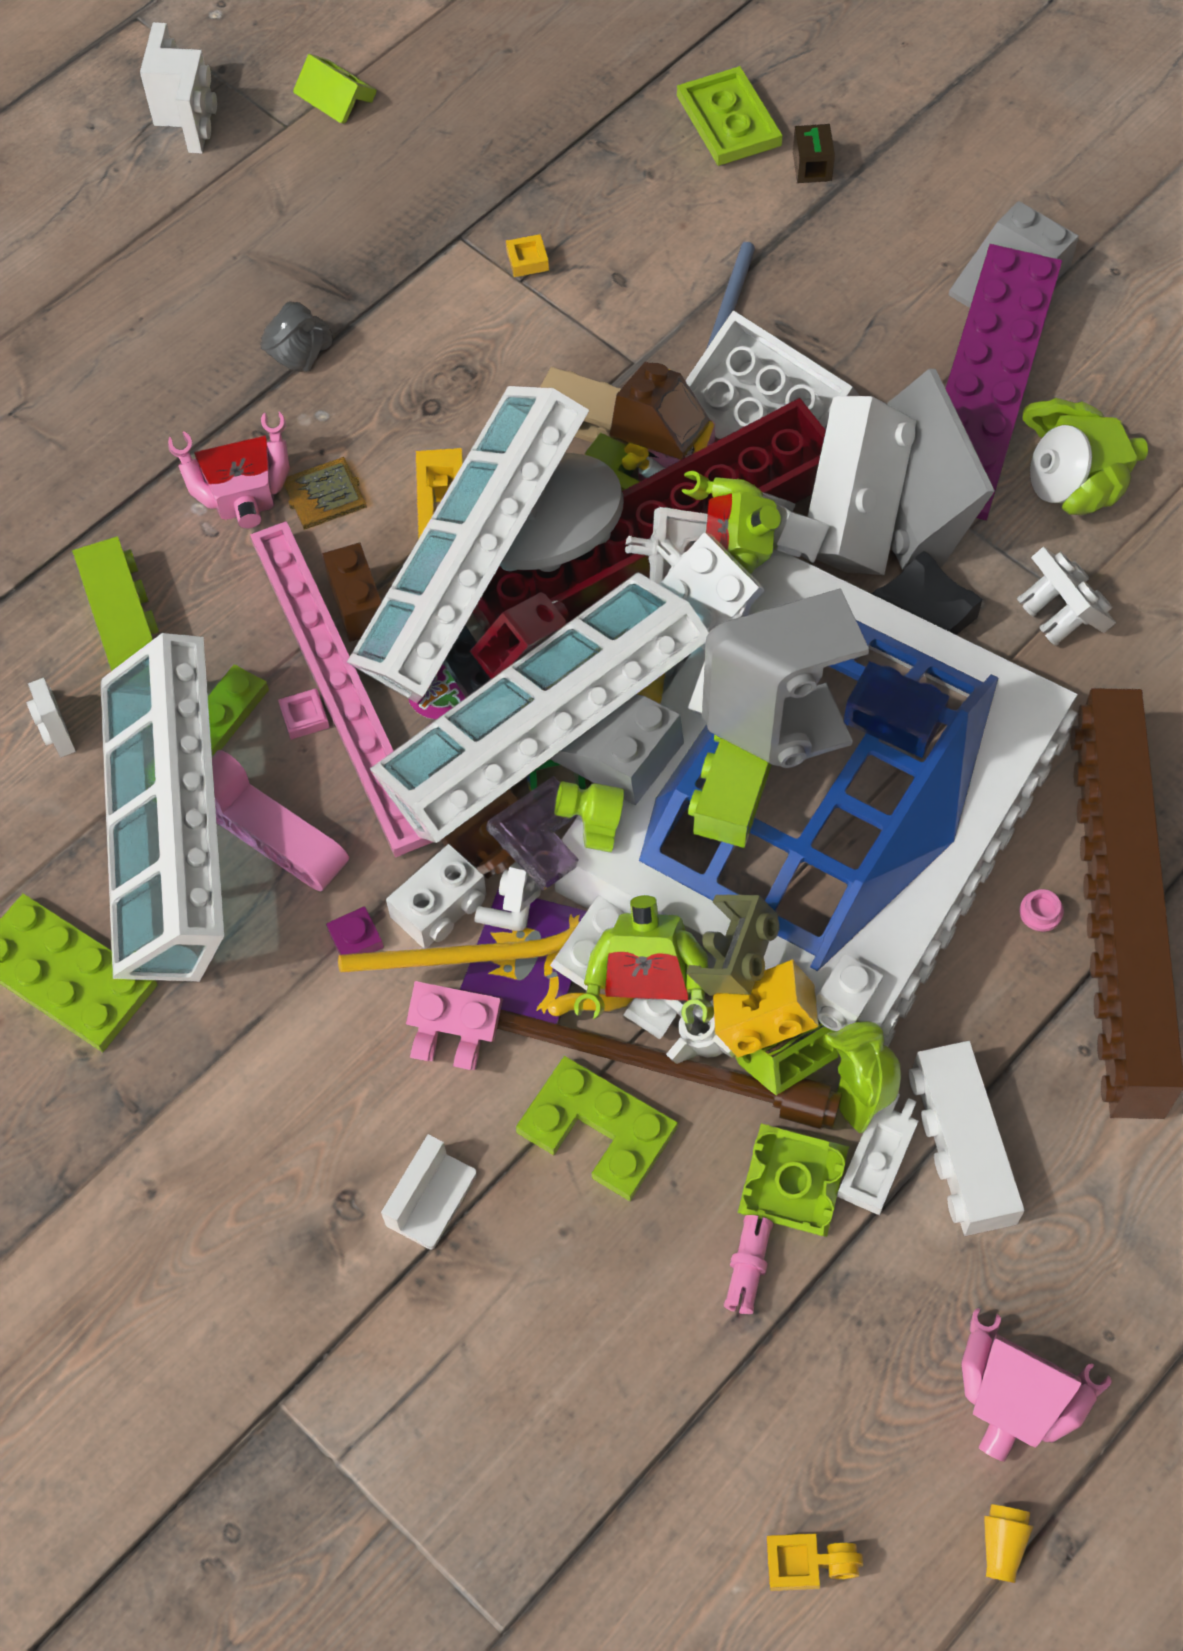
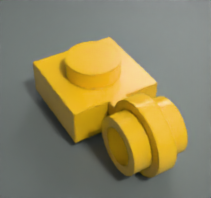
M816 1534L767 1536L770 1591L820 1589L819 1568L829 1569V1578L831 1579L859 1577V1568L863 1566V1556L861 1553H857V1545L854 1543L827 1545V1554H818Z

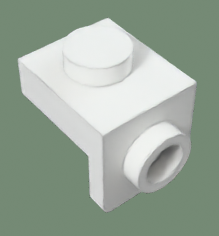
M843 953L816 997L818 1020L825 1027L834 1031L857 1022L880 985L883 975Z

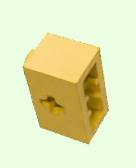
M793 959L765 970L763 977L755 981L750 995L716 993L713 995L715 1034L737 1058L819 1027L815 986Z

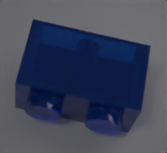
M869 661L847 700L844 723L923 758L944 720L950 696L942 693L931 684L919 683L903 676L899 671L890 666H881Z

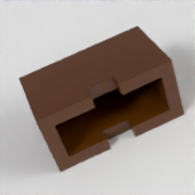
M360 542L322 553L328 581L340 611L349 642L361 639L382 603Z

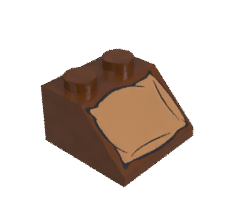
M644 362L616 394L610 436L682 460L708 427L710 419L681 373L669 370L660 363Z

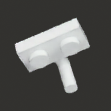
M530 851L510 866L509 870H504L500 881L499 894L505 896L503 910L512 912L478 906L475 922L513 931L524 930L527 926L530 903L540 896L547 854Z

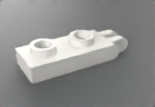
M898 1094L894 1102L877 1112L871 1119L866 1130L863 1132L837 1194L838 1198L877 1215H880L919 1121L911 1118L917 1101L908 1098L902 1113L894 1110L900 1094Z

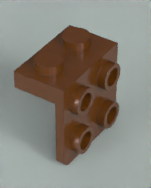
M508 789L441 839L445 846L449 844L482 875L489 879L494 874H500L518 860L513 854L517 851L520 854L527 848L531 849L550 835L546 827L554 821V818L549 813L533 820L512 791Z

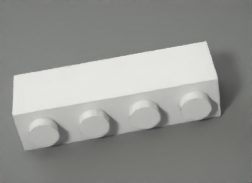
M970 1041L917 1052L913 1068L909 1069L910 1085L915 1096L921 1095L925 1110L921 1112L922 1123L927 1137L934 1136L938 1152L934 1154L935 1166L940 1179H947L951 1195L948 1196L947 1200L953 1222H960L964 1236L1017 1225L1025 1210Z

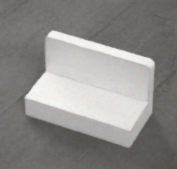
M428 1134L381 1211L385 1225L430 1250L434 1249L477 1177L476 1170L447 1155L444 1142Z

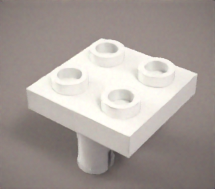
M1042 547L1031 557L1044 576L1022 595H1019L1017 600L1020 604H1024L1023 608L1034 617L1059 594L1063 597L1067 605L1039 627L1044 634L1047 633L1045 636L1054 646L1059 645V642L1082 623L1085 625L1090 624L1102 633H1105L1116 624L1108 613L1113 607L1098 590L1094 591L1086 583L1089 577L1075 561L1071 562L1061 551L1055 555L1045 547Z

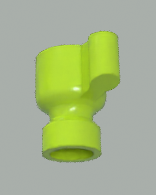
M561 781L556 797L555 815L572 818L575 815L581 816L583 820L584 847L611 853L614 846L615 831L619 824L623 807V788L594 783L583 790L575 783Z

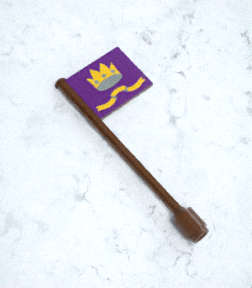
M499 888L491 908L512 912L503 910L505 896L499 894ZM536 898L530 903L527 926L524 930L513 931L484 924L477 945L529 941L557 935L567 929L577 927L587 911ZM559 952L526 959L470 963L460 990L503 999L497 1029L773 1103V1107L780 1109L779 1118L818 1129H821L822 1125L834 1127L842 1093L833 1091L832 1085L804 1078L780 1094L775 1095L754 1077L691 1060L676 1064L665 1053L558 1025L561 1016H552L548 1011V1005L552 1000L569 994L573 984L572 980L550 966Z

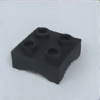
M925 551L919 554L895 579L871 593L955 635L959 634L978 618L983 600L973 591L963 588L948 577L936 561Z

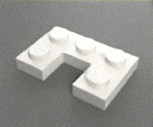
M598 895L550 966L587 990L588 986L584 984L590 953L602 933L606 929L614 927L619 915L625 912ZM634 998L623 1015L658 1039H661L677 1013L663 999ZM678 1000L682 1004L685 1002V1000Z

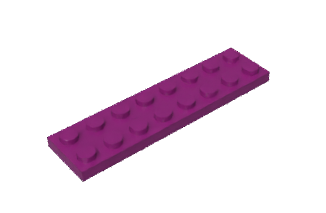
M989 244L945 388L995 490L976 517L986 521L1062 264L1060 259Z

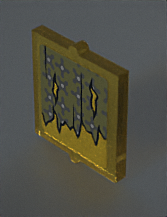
M344 457L287 476L284 483L290 498L288 501L290 509H295L304 530L367 508L358 487L360 485L359 478L353 477Z

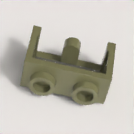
M715 895L713 903L731 922L725 936L721 932L707 931L703 935L702 943L704 948L716 959L714 968L689 965L686 974L710 996L716 993L750 995L755 981L760 980L764 975V955L769 941L774 940L778 935L779 915L760 895Z

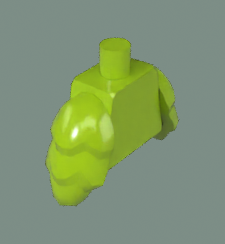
M1054 398L1050 401L1034 402L1024 408L1023 421L1030 428L1034 429L1039 437L1043 438L1045 434L1055 427L1069 425L1084 432L1090 442L1092 463L1088 478L1083 485L1066 499L1061 509L1069 515L1080 516L1094 513L1102 507H1111L1116 504L1129 487L1131 471L1137 461L1145 460L1147 457L1148 445L1146 440L1142 437L1129 439L1120 420L1114 417H1104L1101 411L1083 401L1074 403Z

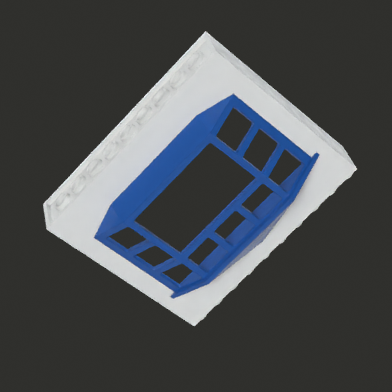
M773 548L770 559L752 573V576L765 590L751 605L748 615L841 588L869 649L910 669L899 682H895L855 662L859 657L829 666L889 696V698L799 838H793L757 818L754 819L750 831L751 834L788 853V857L765 899L766 903L775 912L802 862H806L847 884V888L820 937L778 916L779 932L774 940L769 941L764 955L765 970L793 959L813 982L816 997L843 953L882 974L883 978L857 1022L871 1021L878 1024L883 1030L884 1045L888 1047L895 1035L896 1030H894V1027L899 1017L904 1019L916 999L914 993L920 982L923 984L927 982L937 961L935 958L940 948L945 950L956 931L957 927L955 924L960 914L965 916L976 897V893H974L980 882L985 883L996 862L994 860L999 849L1003 851L1009 843L1015 830L1013 826L1018 817L1022 819L1034 798L1032 794L1036 786L1041 787L1052 768L1050 763L1054 756H1060L1070 737L1069 731L1078 715L1077 712L1072 710L1077 694L809 563ZM699 647L690 654L663 693L661 705L680 714L684 744L636 805L623 799L621 817L615 831L612 852L584 847L583 820L578 815L552 852L555 892L586 909L590 908L599 895L625 913H631L630 901L633 898L641 895L653 896L657 899L658 914L679 916L683 920L685 931L690 932L707 953L708 968H714L716 959L704 948L702 939L707 931L721 932L725 936L731 922L713 903L715 895H740L719 883V877L735 845L721 842L704 874L662 853V846L690 805L694 790L702 791L700 788L706 781V779L701 778L705 757L708 752L715 754L719 743L714 741V734L709 732L703 716L688 709L705 662V650ZM925 676L968 698L957 710H952L912 689ZM902 704L947 725L924 762H920L879 741ZM870 755L914 776L912 783L891 815H887L846 794V790ZM836 808H840L881 829L879 836L858 869H852L811 847Z

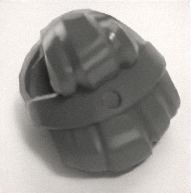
M289 301L265 327L260 346L262 350L283 366L309 372L320 350H325L331 346L333 334L329 325L319 317L313 316L307 307L300 302L294 303Z

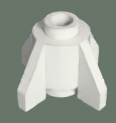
M663 999L681 1016L679 1021L681 1037L666 1054L672 1061L678 1064L697 1056L710 1058L717 1057L722 1053L733 1058L735 1054L715 1034L714 1016L709 1022L703 1023L702 1008L696 1005L693 1009L694 1022L693 1024H687L681 1015L683 1004L678 1000ZM712 999V1000L710 1001V1003L713 1005V1008H714V1003H713V999Z

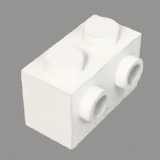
M448 844L386 898L390 918L423 948H428L434 941L440 942L444 940L453 930L454 923L465 913L472 914L477 910L478 906L482 905L487 895L484 875Z

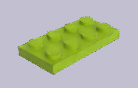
M23 893L0 919V985L102 1053L158 986L156 980L113 979L112 951Z

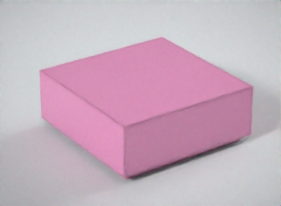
M317 688L278 700L291 740L330 728Z

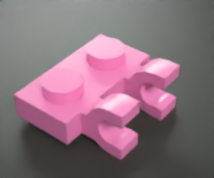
M415 981L406 1025L419 1028L413 1042L410 1058L433 1061L438 1032L440 1031L461 1036L453 1067L476 1070L481 1040L495 1041L503 999Z

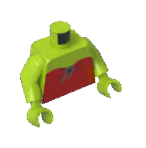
M696 471L686 472L684 476L697 481V484L692 490L682 489L684 494L696 500H703L710 493L713 498L709 499L706 533L711 534L752 575L754 570L770 559L773 553L774 531L781 522V516L776 509L775 501L764 498L762 491L746 480L716 477L714 481H710L707 477Z
M641 895L633 898L630 901L631 913L619 915L614 927L608 928L602 933L590 953L584 984L588 986L587 992L576 999L574 1004L576 1015L581 1016L583 1003L589 998L596 1004L593 1019L601 1016L605 1009V1004L599 994L601 989H605L606 997L686 1000L687 1002L681 1010L685 1023L693 1024V1009L696 1005L702 1008L703 1023L709 1022L714 1016L713 1005L705 999L706 992L686 974L689 965L708 968L707 953L690 932L685 931L683 920L679 916L658 914L657 899L655 897Z

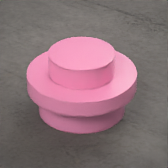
M1040 889L1028 893L1023 898L1019 912L1022 921L1029 928L1035 931L1046 932L1053 930L1060 924L1064 909L1056 894L1049 890Z

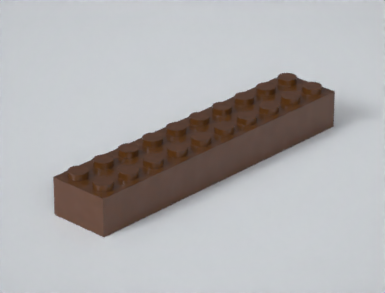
M1091 688L1086 704L1079 706L1078 726H1072L1070 744L1072 751H1078V762H1075L1073 778L1075 787H1081L1082 798L1078 799L1077 821L1079 824H1084L1085 836H1082L1080 841L1081 861H1087L1088 874L1084 876L1083 893L1085 900H1091L1092 913H1088L1087 936L1089 939H1094L1095 952H1092L1090 958V973L1092 978H1098L1099 992H1096L1094 996V1015L1096 1019H1101L1103 1032L1098 1035L1097 1053L1099 1060H1105L1106 1075H1103L1101 1079V1097L1103 1102H1109L1110 1118L1165 1119L1183 1091V1066L1142 689Z

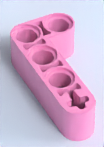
M218 750L212 756L216 823L311 888L323 891L349 861L347 852L333 839L252 786L241 764L230 754Z

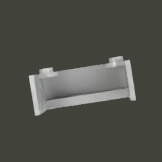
M841 588L724 622L710 631L706 637L702 716L709 732L772 765L782 766L783 768H791L799 765L807 758L852 745L853 740L827 683L817 685L822 677L823 667L869 653V647Z

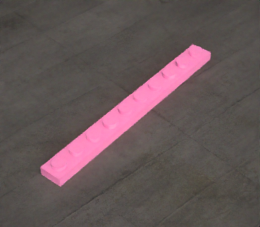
M287 521L250 534L253 546L395 858L433 843L418 837L370 770L372 766L394 750L355 667L347 663L350 656Z

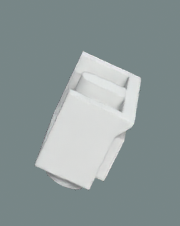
M762 492L764 498L775 501L776 509L781 516L780 525L774 531L773 548L796 557L801 555L814 563L830 525L794 513V503Z

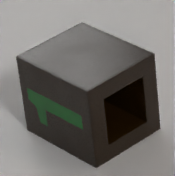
M830 124L795 126L792 153L797 183L832 181L835 152Z

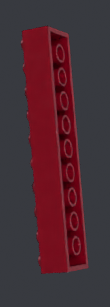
M798 398L622 491L624 499L623 510L618 523L611 531V536L606 542L598 544L576 559L561 564L558 569L551 572H544L540 569L506 571L499 566L472 614L486 633L504 611L539 593L546 594L551 602L560 601L565 605L569 614L567 624L634 574L639 572L650 579L649 556L626 553L625 547L629 546L625 545L627 537L650 539L653 533L654 511L659 507L708 514L709 499L713 498L711 493L703 500H696L682 492V489H694L697 481L684 476L688 471H696L707 477L710 481H714L716 477L746 480L762 492L794 504L813 494L826 433L825 428L801 398ZM515 635L509 638L510 647L520 642Z

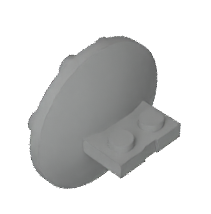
M564 453L499 566L506 571L540 569L544 572H551L558 569L561 564L576 559L598 544L606 542L611 536V531L619 521L624 503L621 485L615 472L604 462L591 456Z

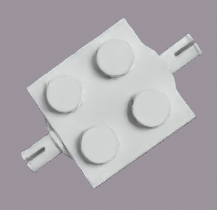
M659 507L654 511L653 533L650 539L628 536L625 545L629 546L625 547L626 553L648 555L650 579L660 584L668 575L671 565L657 552V547H664L661 542L670 539L682 554L687 552L699 537L706 532L708 514Z
M704 532L693 546L683 554L670 539L661 542L664 547H657V552L671 565L668 575L659 585L688 601L709 633L724 622L747 616L751 605L765 590L709 533ZM658 600V602L660 603L661 606L666 603V602L663 603L662 600H661V601ZM706 642L700 646L703 650H705Z

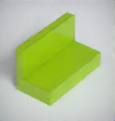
M308 53L293 92L339 123H346L356 99L372 103L377 90L331 60Z

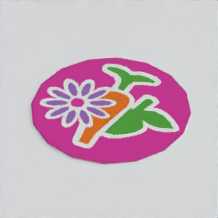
M441 665L422 699L418 703L409 699V704L418 714L429 719H438L464 700L465 696L445 665Z

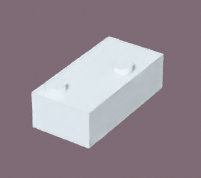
M833 396L808 517L830 525L816 556L817 560L846 573L884 575L911 446L915 439L917 421L873 396Z

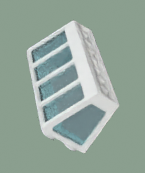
M508 386L347 661L348 664L415 703L422 699L589 412L587 408L554 388Z
M638 572L372 766L370 770L418 837L437 843L706 642L709 631L688 601Z
M161 633L101 680L113 979L200 982L224 938L204 637Z

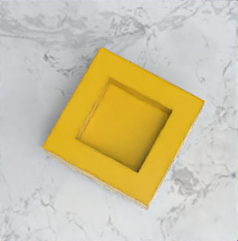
M541 234L506 240V251L514 277L549 271V261Z

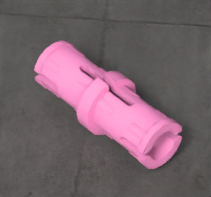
M746 1215L744 1217L738 1252L732 1255L730 1266L734 1270L727 1298L724 1301V1307L735 1312L740 1294H743L739 1310L740 1314H753L759 1279L761 1275H765L768 1265L764 1257L773 1222L763 1217L761 1224H759L758 1233L755 1235L758 1220L756 1215Z

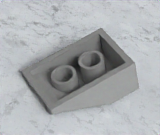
M1018 201L995 224L949 290V296L970 308L989 244L1062 260L1058 280L1071 267L1079 235Z
M636 694L550 759L593 783L623 788L624 799L636 805L684 744L681 717L677 712L645 696Z

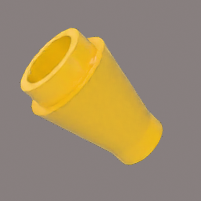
M991 1504L989 1516H984L987 1562L985 1577L1011 1583L1016 1582L1017 1571L1034 1527L1029 1525L1030 1512Z

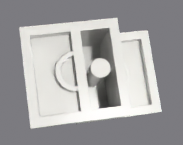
M153 22L140 70L154 126L182 127L188 153L202 154L205 139H210L211 114H215L217 111V96L210 89V66L205 65L202 50L176 49L174 38L169 36L167 23Z

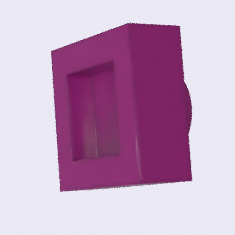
M365 906L326 923L327 930L339 955L376 952L384 948L382 939Z

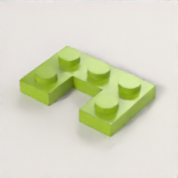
M563 1056L516 1125V1133L550 1154L555 1155L577 1120H580L613 1140L592 1171V1179L626 1200L631 1201L676 1132L678 1122L568 1057Z

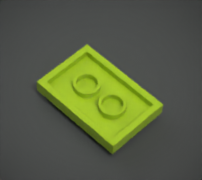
M740 66L677 85L679 101L718 166L782 146V133Z

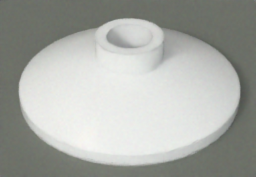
M1062 425L1050 430L1038 443L1031 460L1030 478L1035 493L1042 500L1050 503H1063L1075 490L1086 482L1092 463V451L1090 442L1084 432L1073 426Z

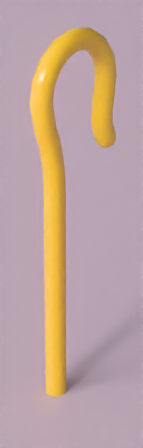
M576 927L567 929L557 935L529 941L342 954L338 956V967L340 973L541 957L559 952ZM569 993L552 1000L548 1005L549 1013L557 1017L574 1010L576 999L586 993ZM599 994L605 1004L604 1012L626 1007L634 999L606 997V994ZM589 998L586 999L583 1003V1010L595 1011V1002Z

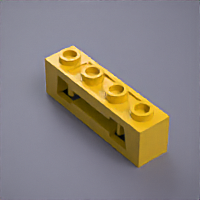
M462 448L416 451L418 538H420L436 511L433 489L436 502H441L463 464Z

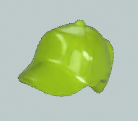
M871 1021L855 1022L825 1036V1041L832 1048L837 1049L841 1057V1062L838 1066V1073L841 1079L837 1091L842 1093L839 1109L844 1118L858 1133H863L877 1112L895 1101L901 1081L900 1062L893 1051L884 1045L882 1028Z

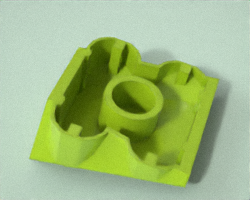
M761 1123L755 1140L738 1213L756 1215L761 1220L764 1217L779 1225L827 1237L849 1146Z

